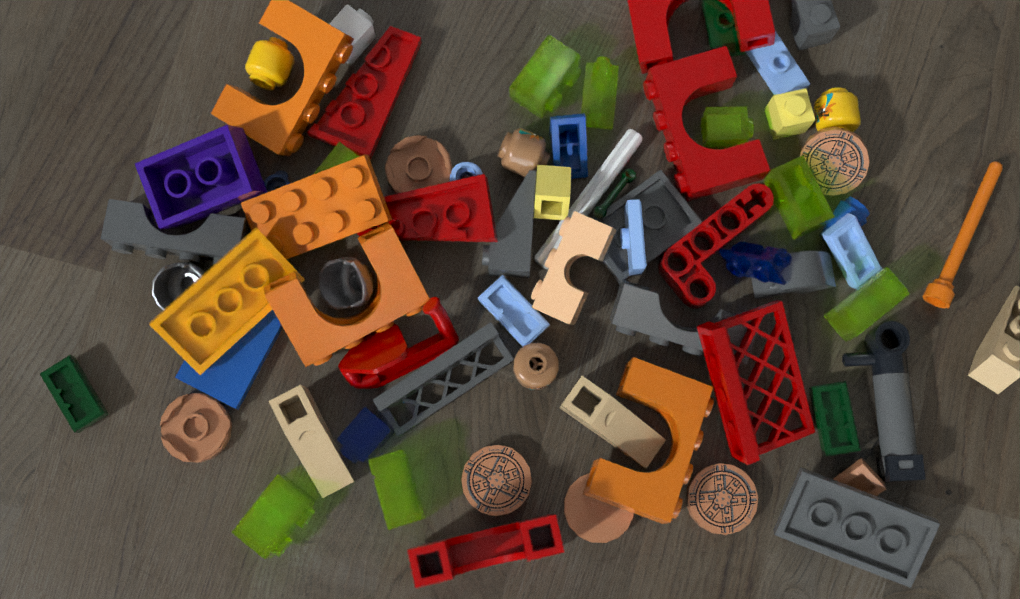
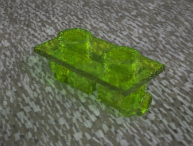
M605 56L597 57V62L595 63L586 62L581 114L585 113L586 127L613 130L619 66L612 65L610 58Z

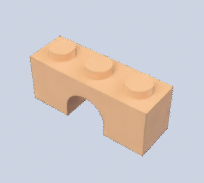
M575 211L572 217L567 216L559 231L562 240L558 249L553 248L547 257L545 267L549 269L544 281L539 280L532 292L531 299L535 300L532 308L569 325H575L589 293L578 289L571 282L569 274L571 265L575 260L584 256H589L603 262L616 229Z

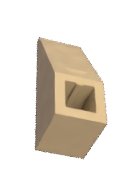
M1017 285L1013 288L976 351L968 376L997 394L1020 378V287Z
M583 376L580 377L560 406V409L645 469H647L666 441V439L611 395Z
M299 385L269 401L284 434L322 498L355 482L307 387Z

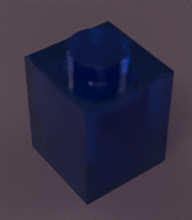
M364 407L336 439L343 445L339 451L354 464L358 460L368 464L393 435L394 430L368 408Z

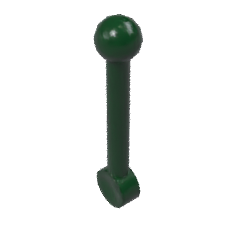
M626 169L622 173V180L603 204L594 208L593 214L596 218L603 219L606 217L607 208L626 184L632 183L635 180L636 172L633 169Z

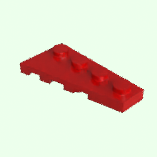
M390 26L365 57V62L357 73H353L345 83L346 87L326 107L325 114L318 123H314L307 132L309 137L358 156L368 155L371 160L422 44L421 37Z
M485 174L384 197L392 218L389 224L393 227L399 240L498 242L488 178ZM381 225L357 233V235L360 237Z

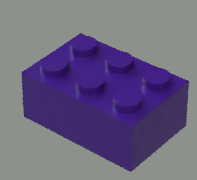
M222 126L135 163L159 229H179L208 217L211 213H218L267 193L244 129L236 126Z

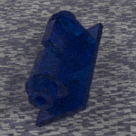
M740 241L733 245L731 251L719 250V253L727 263V269L733 275L755 278L764 283L786 284L781 272L792 261V257L786 249L769 246L764 249L762 245Z

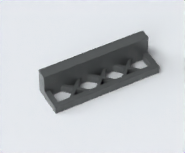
M490 322L374 398L373 402L379 411L383 413L396 435L400 437L512 363L514 358L499 338L498 331ZM494 342L504 358L493 366L479 363L481 350ZM476 354L475 362L466 361L468 358ZM459 364L473 367L471 380L464 385L450 382L452 369ZM477 368L487 369L476 376ZM447 373L446 381L436 380ZM430 383L444 386L442 400L435 404L421 402L423 389ZM449 387L458 388L447 396ZM418 392L417 400L408 399ZM402 402L415 405L413 418L400 427L390 410ZM420 406L428 407V409L418 415Z

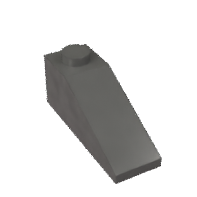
M529 170L495 228L498 242H490V245H483L482 265L488 266L489 276L504 275L505 277L530 278L536 170Z

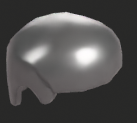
M343 257L325 263L319 273V289L323 299L335 310L358 308L366 304L373 292V278L366 264L353 257Z
M178 262L161 268L152 280V296L157 306L164 310L205 273L204 270L191 262Z

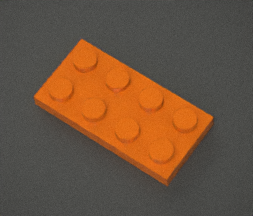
M362 155L241 203L251 231L254 228H258L286 260L392 221L368 155Z

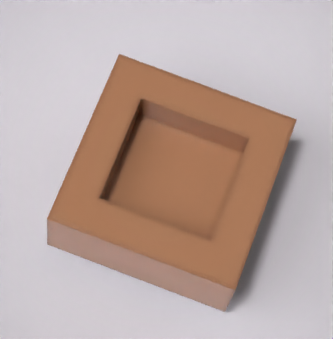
M862 458L833 478V480L875 496L886 490L883 480Z

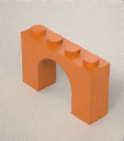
M271 0L259 24L291 42L300 52L304 63V78L300 89L288 101L278 105H268L243 89L226 84L211 114L228 125L243 128L248 137L278 155L291 156L292 153H296L304 141L302 134L308 123L311 124L317 118L320 111L319 103L324 94H328L334 87L337 79L335 74L340 64H344L349 59L353 50L351 44L354 38L289 0Z
M389 222L357 238L375 271L377 279L376 293L372 302L359 314L346 318H337L321 312L311 301L295 271L263 287L266 299L305 367L311 364L318 366L332 358V353L343 347L350 349L357 346L364 340V336L373 331L380 333L394 325V320L405 314L406 316H413L423 310L424 304L430 299Z
M635 357L628 361L616 395L649 407L664 418L669 426L672 437L670 454L660 468L649 473L634 471L602 458L594 460L583 495L661 524L671 523L672 518L676 519L683 499L679 497L682 485H686L689 482L693 472V464H690L693 450L697 451L703 440L704 431L700 430L703 418H707L713 408L714 398L710 397L713 386Z

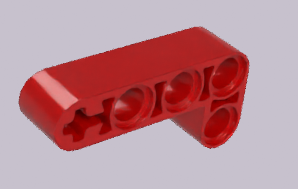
M757 183L748 186L668 248L660 259L658 265L660 275L687 307L693 309L701 308L715 295L716 283L702 264L761 219L771 208L774 197L771 189L766 185ZM757 199L760 202L759 205L753 206L745 213L744 207L750 200ZM721 217H731L736 223V229H726L721 223ZM694 238H706L710 243V249L700 250L696 247ZM677 257L682 260L684 270H672L668 265V258ZM698 283L702 285L705 289V297H694L690 292V284Z

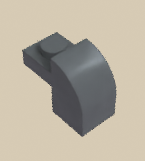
M795 252L775 256L773 260L749 265L755 299H766L792 292L805 294L836 287L830 253Z

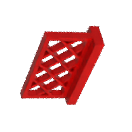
M776 300L716 323L706 322L696 326L733 458L746 465H750L760 461L759 455L816 433L782 301ZM773 312L776 324L771 334L768 335L759 330L758 327L764 315ZM740 324L748 330L740 346L737 347L730 341L728 328ZM755 333L767 339L759 358L747 352ZM775 344L782 347L784 352V358L779 368L767 363ZM744 356L756 362L748 380L740 377L738 371ZM764 366L776 372L767 391L755 385ZM784 377L791 380L793 387L787 401L775 395ZM753 389L765 395L756 413L750 411L747 405V400ZM773 399L784 405L776 423L764 418ZM793 409L799 413L802 427L789 431L783 427ZM761 422L772 426L773 429L767 441L758 444L755 434Z

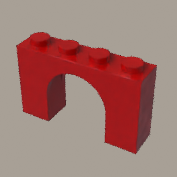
M627 0L642 74L648 73L650 67L674 61L668 26L675 10L688 0ZM718 0L733 15L741 52L774 45L775 29L768 0Z
M727 46L650 67L646 81H643L646 98L648 101L653 100L656 109L653 113L656 128L658 131L663 130L666 139L664 143L666 158L669 162L674 163L677 174H674L676 188L680 194L684 193L687 202L763 180L770 171L760 139L725 149H709L694 142L683 126L682 110L689 102L702 96L730 89L735 82L737 74Z
M553 513L417 545L407 550L415 588L452 580L457 575L501 563L522 559L531 561L565 552L557 517Z

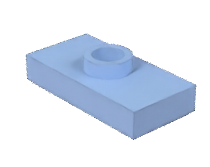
M776 31L774 45L746 51L773 95L805 89L810 86L809 81Z
M640 199L627 200L624 207L625 228L620 229L621 249H627L629 276L642 275L647 267L642 205Z
M847 213L822 233L850 287L857 289L882 269L855 215Z
M504 275L478 297V301L522 347L532 343L550 326L548 321L536 309L532 308L527 299Z

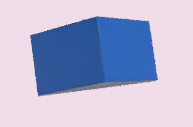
M585 113L550 117L549 138L553 166L571 167V179L588 177Z

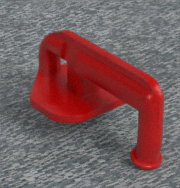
M432 297L423 306V312L432 317L439 333L408 348L396 324L380 333L373 331L364 336V340L360 344L350 348L338 364V368L345 380L357 389L379 388L428 364L458 344V334L445 308L441 305L440 299Z

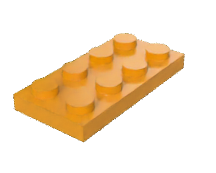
M254 228L150 321L149 325L201 375L272 310L264 295V286L293 271L296 272L301 283L305 279L258 228Z

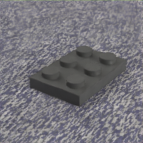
M659 170L608 207L606 217L603 219L593 218L616 229V233L602 263L619 285L622 279L627 280L631 277L629 276L627 249H621L620 229L625 228L624 207L627 200L640 199L647 265L702 223L662 170Z

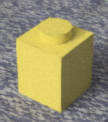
M807 88L773 95L765 107L773 140L805 133L815 121Z
M537 165L533 218L564 220L568 216L571 167Z

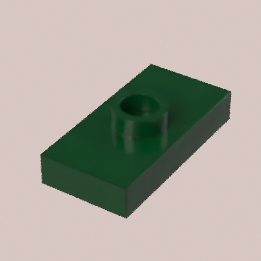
M701 0L710 50L727 46L730 57L744 55L746 51H740L735 22L730 10L718 0Z
M69 355L40 373L74 433H80L109 414L75 356Z
M846 381L809 387L823 457L861 451Z

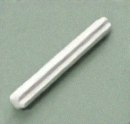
M633 129L627 130L571 206L568 217H572L574 211L588 217L642 143L643 137ZM564 220L560 221L535 255L534 261L545 269H549L545 267V263L550 251L553 248L558 249L562 240L559 231Z

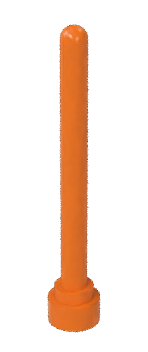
M994 161L989 164L939 278L934 279L933 283H929L922 298L933 306L949 308L955 296L952 282L1002 172L1003 166L1000 162Z

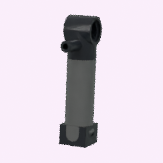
M887 321L867 332L864 342L867 352L844 353L842 363L845 367L871 366L881 455V457H876L878 476L883 482L926 480L923 454L918 455L915 435L906 352L910 344V335L903 324L896 321ZM883 332L892 338L893 344L891 349L885 347L881 341Z

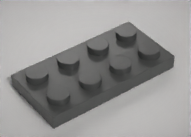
M800 467L773 531L775 536L911 588L940 523L935 518Z

